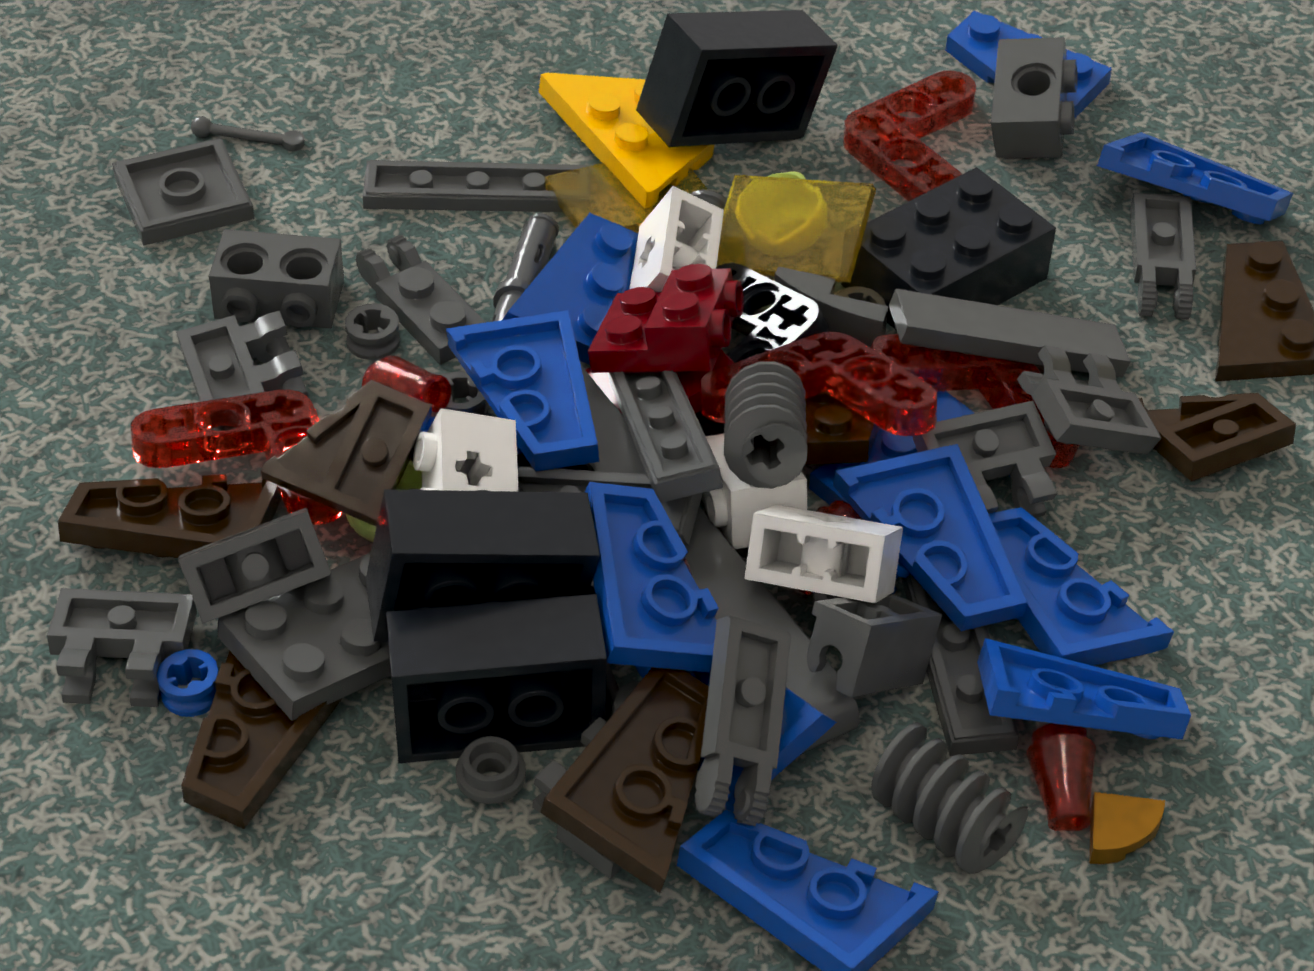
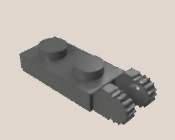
M1134 192L1130 206L1134 283H1138L1139 316L1152 317L1158 301L1156 284L1175 286L1173 296L1175 319L1189 320L1193 303V282L1196 273L1191 197Z
M397 235L387 241L386 247L389 258L401 271L390 276L384 260L379 255H376L375 251L367 248L358 252L355 255V260L361 277L376 291L377 299L383 305L390 307L396 312L401 325L440 365L456 358L448 346L446 328L486 323L426 261H421L415 246L410 241H407L403 235Z
M732 615L717 620L701 757L705 758L697 773L695 785L697 791L694 795V804H696V810H699L698 813L717 817L725 809L730 793L729 786L731 785L734 765L744 768L735 783L734 819H737L738 823L756 826L764 818V813L767 811L766 808L769 803L767 798L770 794L772 770L776 769L778 765L791 642L790 632Z

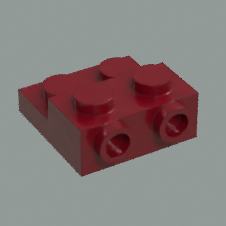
M691 264L678 270H672L662 292H655L648 287H637L623 293H617L588 349L591 373L712 371L722 347H728L730 344L731 325L734 318L741 317L743 312L744 297L741 281L733 280L731 268L711 269L710 266L705 264Z

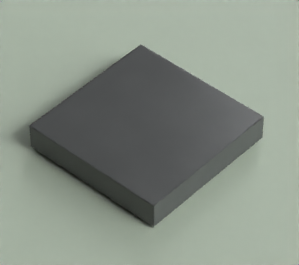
M222 138L112 163L114 178L143 246L255 219L253 204Z

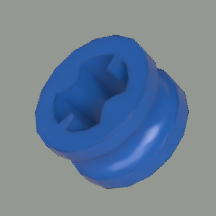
M185 649L165 658L158 667L156 676L163 705L170 712L186 717H194L210 711L216 693L215 681L219 672L216 660L209 653L198 649ZM192 677H193V678H201V681H199V680H193V681H191V679H192ZM191 681L187 688L178 687V685H187Z

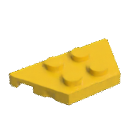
M561 73L541 74L539 85L541 96L643 210L652 209L657 205L659 192L666 186L678 187L687 180L689 172L699 170L713 156L715 145L668 147L641 117L636 108L646 79Z

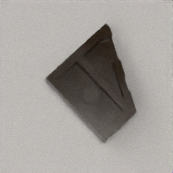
M371 380L350 396L340 411L334 414H327L307 430V436L282 456L277 458L274 455L266 461L261 470L262 477L288 490L377 526L384 489H397L414 453L417 437L420 432L424 431L430 419L432 405Z
M1259 393L1228 394L1223 397H1209L1205 395L1180 396L1179 409L1147 410L1144 407L1162 437L1153 449L1191 482L1294 444L1296 423ZM1138 398L1144 407L1143 399Z

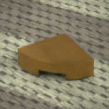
M1094 792L1090 820V864L1117 863L1124 860L1126 854L1139 849L1148 841L1151 842L1159 830L1165 808V800Z

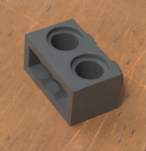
M224 229L209 273L214 319L235 315L237 322H255L259 317L280 310L285 325L331 329L344 284L341 239Z

